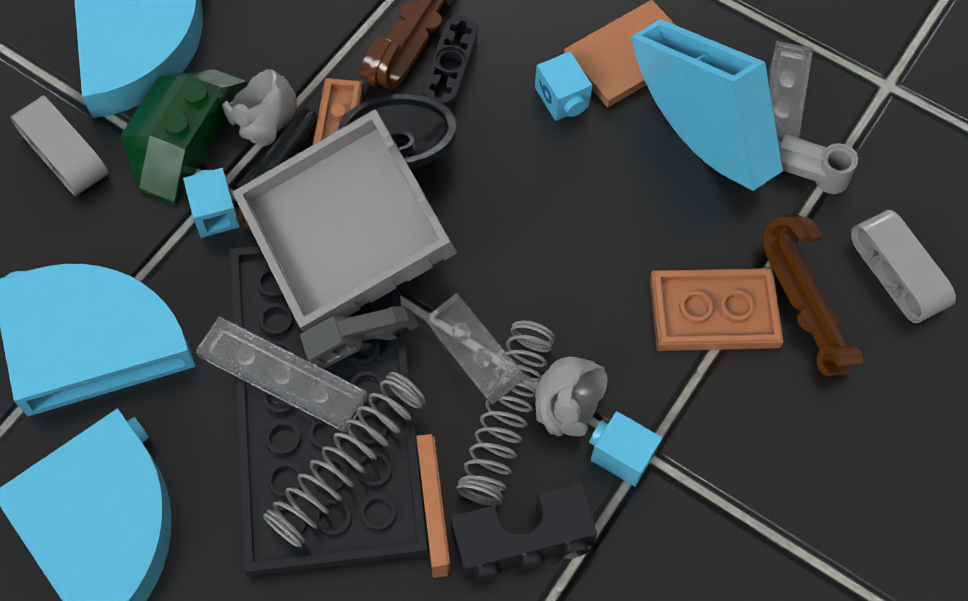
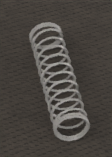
M522 320L512 324L511 333L513 337L506 341L508 351L501 355V361L504 366L496 370V377L499 381L491 385V392L494 397H490L485 403L489 412L480 416V422L484 428H480L475 432L478 444L469 448V453L473 460L464 463V469L469 476L459 479L458 486H456L460 495L482 505L497 506L502 504L504 496L500 491L506 490L507 487L498 480L473 475L468 470V465L478 463L493 472L505 475L511 474L512 470L502 463L477 458L473 450L477 447H483L491 453L509 459L516 458L517 454L512 449L502 445L483 443L479 439V433L488 431L508 442H522L521 436L513 431L498 427H488L484 423V418L493 415L498 420L511 426L521 428L527 426L526 420L518 415L493 411L489 407L490 402L497 399L505 406L521 412L532 411V406L522 399L497 395L495 387L502 384L510 391L526 397L536 396V390L532 386L519 381L502 380L500 372L507 369L515 376L531 382H538L542 377L539 372L520 365H507L505 357L512 354L516 359L531 366L543 367L547 365L545 358L539 354L525 350H512L510 342L516 339L519 343L534 351L549 352L552 350V345H554L556 338L550 329L533 321ZM516 328L536 330L547 336L550 340L545 341L535 336L522 335ZM517 354L536 357L543 361V363L528 361ZM513 369H520L533 373L534 375L538 376V378L524 376L520 373H517ZM508 384L518 385L531 390L533 393H526L517 390ZM505 400L521 403L527 406L528 408H521L506 402ZM501 416L514 418L522 422L523 424L509 421L505 418H502ZM497 432H502V433L509 434V435H511V436L516 437L517 439H513V438H509V437L503 436V435H501V434H499V433H497ZM493 448H497V449L506 451V452H508V453H510V454H505V453L499 452V451H497V450H495V449H493ZM490 465H494V466L500 467V468L505 469V470H501V469L492 467V466H490ZM466 488H472L485 492L493 496L494 498L476 494L472 491H469Z
M389 372L386 375V380L380 383L382 394L372 393L369 395L371 407H358L357 414L360 421L354 419L346 420L345 426L348 434H334V442L337 448L331 446L322 447V455L326 463L320 460L310 461V468L315 477L308 474H298V482L303 491L293 487L286 488L285 493L292 506L281 501L274 502V511L267 510V513H264L266 522L292 545L301 547L305 543V539L284 518L277 505L293 512L314 529H317V524L300 509L289 491L309 500L326 515L330 514L329 510L307 489L302 481V477L315 482L327 490L335 499L342 501L341 496L330 488L314 468V463L329 469L349 487H353V482L330 461L326 450L339 454L359 472L365 473L363 466L350 457L342 448L337 439L338 436L352 441L367 456L377 460V455L355 437L349 424L354 423L365 428L380 444L385 447L389 446L388 441L381 434L368 426L361 415V410H367L377 415L390 430L400 433L399 427L377 410L372 398L379 397L386 400L400 416L406 420H411L409 412L388 397L383 387L384 384L387 383L389 388L408 405L414 408H422L425 405L424 395L403 375L397 372Z

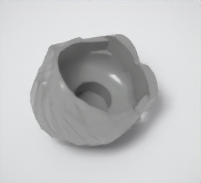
M266 69L252 77L249 84L239 91L230 103L226 100L222 104V108L228 121L232 125L238 124L240 126L238 132L241 138L266 146L275 142L276 134L293 120L296 115L297 100L295 92L285 77L272 69Z
M570 356L556 360L545 371L537 384L535 396L536 420L544 424L546 430L551 435H585L588 430L586 424L593 417L598 402L604 397L607 388L608 378L604 367L596 364L594 361Z

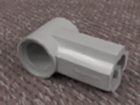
M785 135L779 149L783 171L814 180L822 191L829 194H838L845 191L858 165L857 153L846 144L837 143L824 147Z

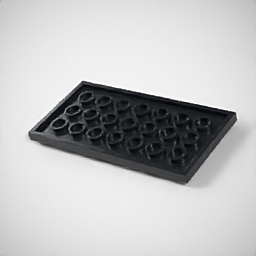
M260 247L230 249L244 573L246 576L428 555L412 406L401 400L389 388L387 383L383 387L388 397L405 408L411 415V420L404 419L386 400L379 397L372 398L375 407L399 427L400 433L390 430L377 415L367 410H361V415L368 426L376 430L388 441L389 446L385 447L380 444L365 428L354 423L349 424L355 437L377 455V460L371 459L355 443L340 436L337 439L342 448L350 457L363 466L365 473L359 472L339 454L326 450L330 461L353 482V487H349L329 469L314 463V468L330 488L341 496L342 501L335 499L320 485L302 477L303 483L311 494L329 510L330 514L326 515L309 500L289 491L300 509L317 524V529H314L293 512L277 505L284 518L304 537L305 543L301 547L292 545L264 519V513H267V510L274 511V502L281 501L292 506L287 499L286 488L293 487L303 491L298 482V474H308L315 477L310 468V461L320 460L326 463L322 455V447L331 446L337 448L334 442V434H348L345 426L346 420L354 419L360 421L357 414L358 407H371L369 395L372 393L382 394L380 383L386 380V375L389 372H397L409 380L404 328L395 330L397 338L393 340L373 338L362 341L358 352L326 368H322L308 361L300 334L304 331L300 329ZM399 285L396 286V289L374 302L364 304L360 307V310L348 317L401 306Z

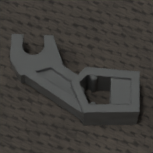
M395 306L355 317L331 316L301 333L300 337L308 361L326 368L358 352L362 341L373 338L393 340L397 338L395 330L399 328L412 330L418 327V324L411 310L404 306Z

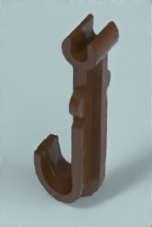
M418 0L417 3L408 2L404 4L400 10L402 20L395 22L385 38L379 35L376 37L363 59L359 76L368 79L370 86L377 89L386 87L393 90L397 88L429 41L428 33H434L441 28L442 18L438 12L443 4L451 5L454 0Z
M800 215L778 217L772 220L766 227L763 236V247L792 306L800 311L797 315L799 325L813 335L820 349L817 355L818 369L825 376L851 374L850 365L863 364L862 352L857 346L846 345L837 329L840 324L839 317L832 309L825 306L826 298L796 245V236L800 241L815 242L820 241L823 235L813 220Z

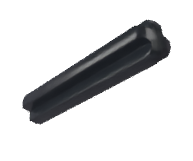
M307 108L299 110L249 175L250 181L296 155L316 128L317 112L310 111Z

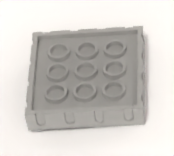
M376 109L232 192L300 329L304 332L331 316H349L360 310V307L364 304L374 302L396 289L397 285L406 280H412L433 268V265L457 254L456 249L445 233L438 217Z

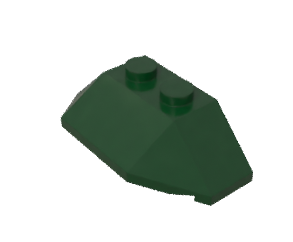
M214 69L159 76L120 135L142 193L173 205L178 203L186 189L183 178L196 173L228 120L223 111L222 104L226 100L230 103L235 95L248 85L247 81Z

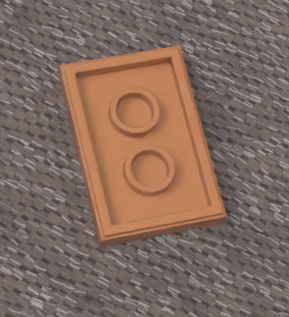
M653 0L646 2L564 49L563 54L567 52L572 53L591 82L592 91L607 108L646 86L635 57L631 36L660 19L674 24Z
M773 268L651 271L650 286L657 351L781 348L783 336Z

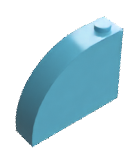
M74 0L82 97L92 118L117 114L139 106L159 76L182 73L187 68L198 48L203 28L201 0Z
M662 19L631 36L635 57L652 97L678 136L699 158L717 172L752 191L783 172L764 61Z
M60 264L29 271H15L9 273L4 278H0V330L15 403L27 416L196 367L190 346L172 311L154 291L129 275L96 265Z
M118 408L0 487L1 509L62 601H147L165 565L172 527V514L167 487L158 466L143 445V442L149 436L135 417L126 421Z

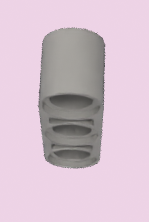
M44 95L10 116L11 121L22 137L74 196H77L109 174L96 152Z
M886 210L855 225L851 229V239L856 250L910 321L920 323L955 304L956 294L950 281L896 212Z

